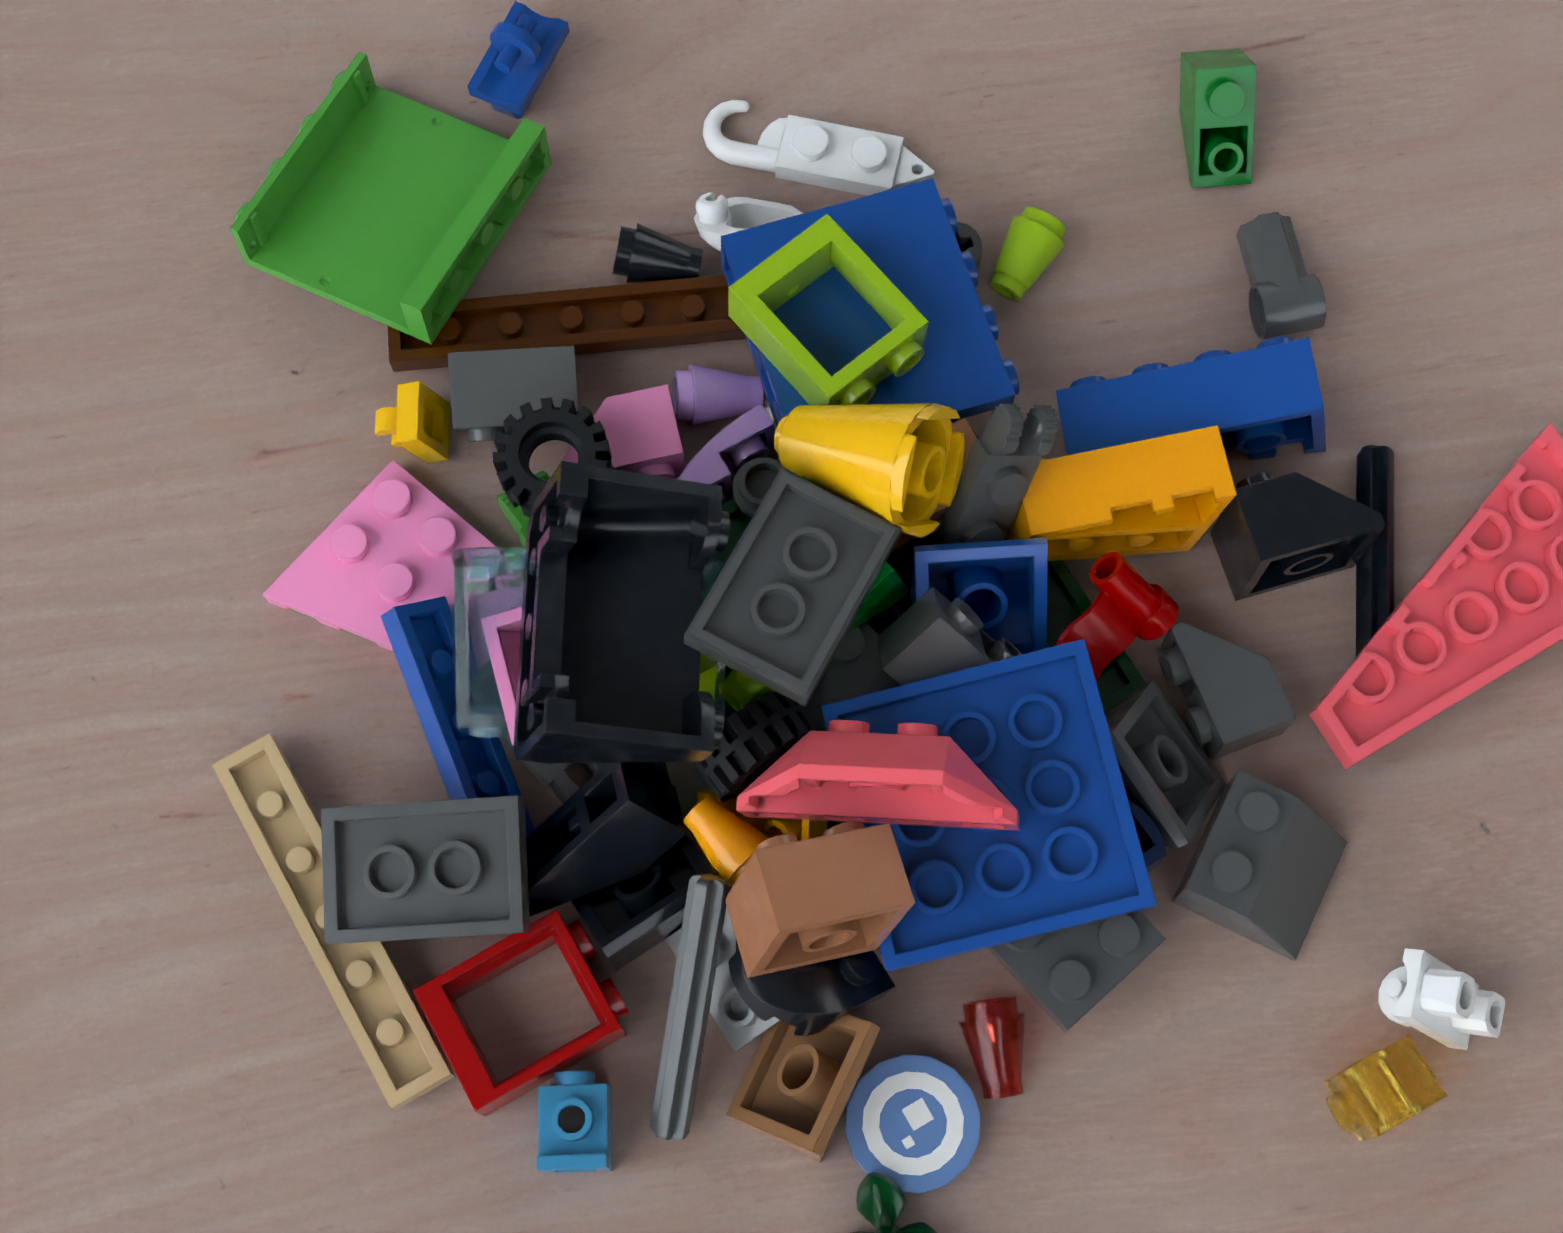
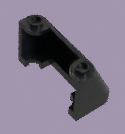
M561 461L534 502L527 530L514 727V753L517 761L544 764L700 762L705 760L714 752V749L719 747L724 731V713L722 708L715 707L713 696L710 692L699 691L700 652L684 644V634L702 605L703 569L711 561L715 552L724 551L728 542L730 516L728 512L722 511V486Z

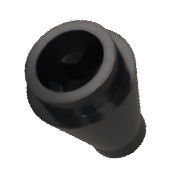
M637 223L636 229L621 226L612 274L627 277L626 283L699 277L703 249L686 245Z

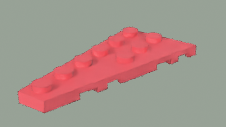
M1551 423L1539 432L1310 712L1309 716L1345 770L1563 639V439Z

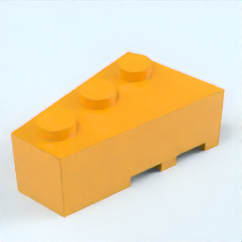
M1218 425L1052 459H1041L1006 539L1046 538L1048 543V561L1100 558L1109 552H1118L1121 556L1189 552L1237 495Z

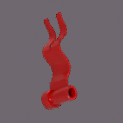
M1118 552L1106 553L1093 564L1089 578L1100 590V593L1089 609L1068 625L1059 636L1056 644L1057 646L1085 639L1097 684L1106 666L1125 651L1137 636L1145 641L1163 636L1174 625L1179 613L1177 602L1161 586L1149 584Z

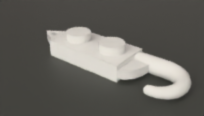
M730 100L718 104L710 110L703 124L702 135L706 147L717 159L732 165L775 173V178L866 196L930 178L934 179V170L903 146L904 137L788 115L787 118H778L770 123L762 132L757 145L730 140L723 136L721 124L727 116L749 110V103L743 100ZM919 171L921 174H914L913 172Z

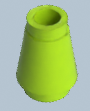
M1025 207L1020 216L1012 217L993 272V277L989 282L990 288L1008 300L1020 302L1025 292H1028L1064 249L1065 245L1062 238L1066 233L1065 226L1054 216L1034 207Z

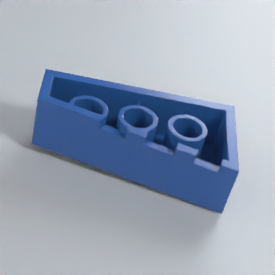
M1288 336L1274 337L1261 342L1257 348L1232 354L1227 350H1212L1198 355L1193 362L1170 367L1164 363L1146 364L1133 370L1131 375L1108 380L1101 376H1089L1074 381L1069 388L1056 390L1066 455L1216 425L1219 427L1225 451L1238 450L1248 453L1249 460L1273 458L1277 454L1276 447L1285 444L1302 443L1304 454L1326 451L1324 405L1309 337L1298 340Z

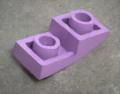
M762 404L741 415L714 436L695 455L678 479L722 486V505L726 503L727 499L733 496L730 471L735 468L739 470L745 463L753 459L767 457L770 452L769 450L774 448V423Z

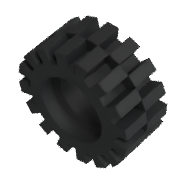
M552 397L540 398L542 409L533 411L530 402L520 406L522 417L519 420L510 414L503 421L506 429L505 434L497 431L494 440L497 452H492L493 464L497 471L496 474L509 502L515 508L520 505L523 514L529 518L536 498L548 482L536 477L529 469L530 457L533 451L542 443L551 440L567 442L577 451L578 464L613 469L609 442L600 420L595 423L593 413L585 406L579 412L576 411L574 401L563 398L561 407H554Z

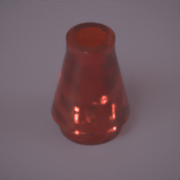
M1016 996L963 1003L965 1020L958 1021L981 1082L983 1098L995 1099L1023 1094L1022 1064L1025 1012H1018Z

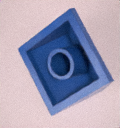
M1046 538L914 546L909 573L911 603L913 605L929 589L934 587L950 602L955 598H960L967 603L982 621V630L996 642L1003 637L1009 640L1022 654L1046 649L1047 540Z

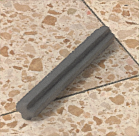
M694 874L688 884L650 1121L651 1130L655 1132L656 1137L664 1140H683L690 1133L727 906L725 899L729 893L728 882L717 875Z

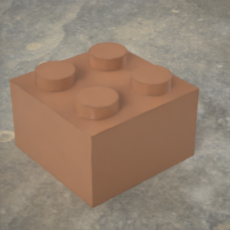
M849 821L838 824L826 830L821 837L799 841L795 834H783L761 842L754 850L725 899L747 978L877 950L915 904L890 824L886 823L865 828L861 821Z

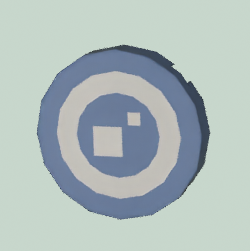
M903 1054L878 1063L858 1081L847 1104L845 1135L853 1159L866 1174L877 1172L886 1175L900 1187L902 1192L924 1194L947 1186L968 1167L980 1141L981 1114L971 1087L954 1068L930 1056Z

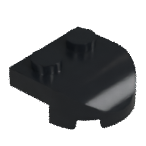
M736 940V952L728 963L733 983L739 995L755 1015L764 1021L776 1017L789 1025L795 1026L794 1034L797 1036H809L820 1033L837 1019L880 999L895 987L874 951L747 978Z

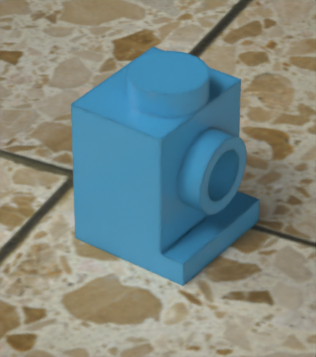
M595 1072L554 1073V1086H538L537 1171L544 1174L613 1171L612 1088L608 1084H595ZM571 1107L581 1108L585 1114L583 1127L575 1133H567L561 1127V1116L564 1111Z

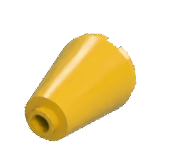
M937 403L800 405L795 407L788 416L783 417L778 423L774 435V447L785 469L800 477L804 475L812 484L902 528L900 533L922 538L933 532L940 524V522L929 520L938 504L950 507L954 499L963 469L965 439L964 433L953 431L951 419H960L958 412L948 406Z

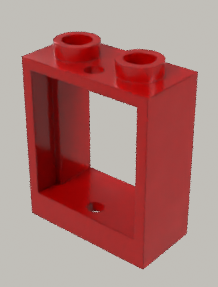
M557 909L531 923L530 932L513 933L412 990L475 1112L483 1116L491 1114L554 1077V1073L569 1069L626 1036L618 1020L629 1013L611 978L601 983L597 982L587 963V960L596 956L597 952L579 920L566 925ZM557 943L600 1025L498 1083L455 1000Z

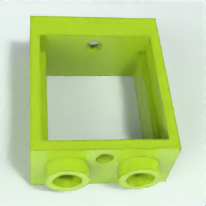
M828 214L824 215L728 287V316L809 405L866 404L875 394L876 385L892 373L896 377L906 374L921 360L925 353L923 347L929 321ZM834 266L891 327L892 331L831 377L773 312Z

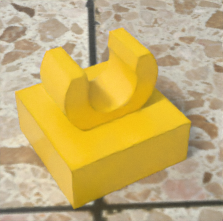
M420 381L398 384L397 406L384 407L375 411V435L386 436L392 434V446L404 448L427 464L449 460L450 403Z

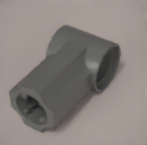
M1279 212L1258 215L1254 220L1240 225L1236 236L1251 284L1249 311L1257 336L1265 339L1322 328L1326 320V303L1323 288L1315 274H1307L1290 216H1282Z

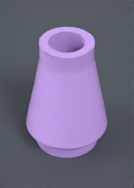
M689 364L688 370H675L673 373L672 403L676 420H689L690 426L745 414L760 404L763 406V386L759 376H747Z

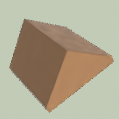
M849 1014L837 1019L822 1032L809 1036L795 1035L796 1027L783 1021H779L769 1028L757 1048L726 1116L821 1162L876 1044L881 1029L872 1022Z

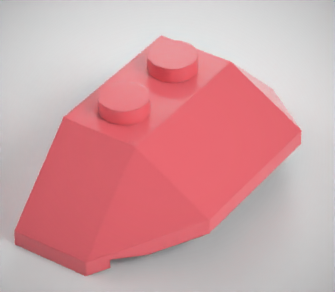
M831 720L829 721L828 731L810 730L737 796L736 811L746 817L836 822L861 821L863 823L876 824L889 823L897 825L1019 831L1018 810L951 737L938 736V726L924 723L897 724V734L869 733L870 723Z

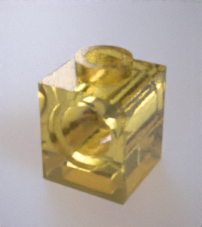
M1410 1035L1388 1043L1324 1081L1331 1093L1326 1098V1102L1334 1119L1346 1133L1355 1132L1360 1142L1379 1137L1447 1097Z

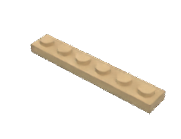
M268 733L213 763L212 767L390 1109L397 1111L455 1077L383 941L325 944L321 823L277 740Z

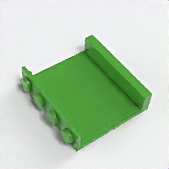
M358 52L347 69L335 77L330 92L314 114H310L304 119L298 136L284 155L277 158L271 164L266 180L252 199L239 208L230 230L245 264L432 344L551 166L552 161L545 126L523 118L510 139L504 138L377 86L367 54Z

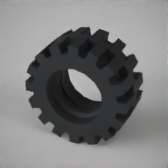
M768 691L758 700H751L738 712L734 711L726 717L719 747L714 749V752L705 760L693 763L719 800L726 802L728 799H734L810 730H817L796 701L776 691Z

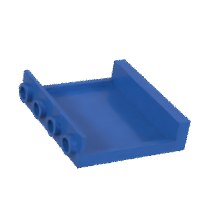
M933 178L721 236V267L729 287L824 215L828 214L929 321L923 347L925 353L921 360L906 374L896 377L892 373L875 386L876 392L866 404L937 403L956 410L960 419L995 410V406H999V404H1013L1015 395L1019 394L1020 386L1014 364L1009 358L1002 360L995 342L999 337L995 314L989 304L981 305L975 287L978 285V274L973 257L968 250L961 252L955 234L958 232V224L954 207L949 198H940ZM834 266L773 312L831 377L892 331L891 327ZM746 336L777 426L780 420L788 416L795 407L809 404Z

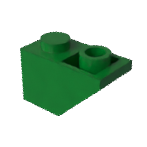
M1240 48L1181 52L1179 112L1189 180L1192 188L1252 184L1257 65Z

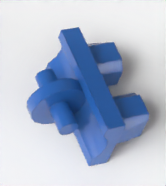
M515 1L504 22L497 23L490 33L491 45L467 85L470 95L491 103L492 108L498 112L516 119L523 118L570 32L568 22L560 18L542 16L532 11L526 5Z

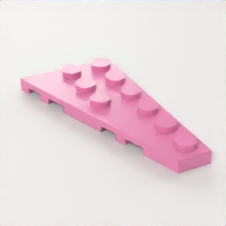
M392 460L262 595L271 604L287 610L289 608L339 631L343 629L376 642L378 646L393 651L381 615L396 606L445 596L476 674L491 661L481 618L522 606L524 569Z

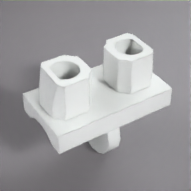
M1405 948L1403 955L1405 966L1391 971L1383 979L1378 991L1380 1008L1391 1021L1405 1027L1412 1026L1446 1047L1467 1050L1470 1034L1498 1038L1505 1009L1504 997L1494 991L1478 990L1479 985L1475 983L1474 978L1464 972L1454 970L1424 950Z

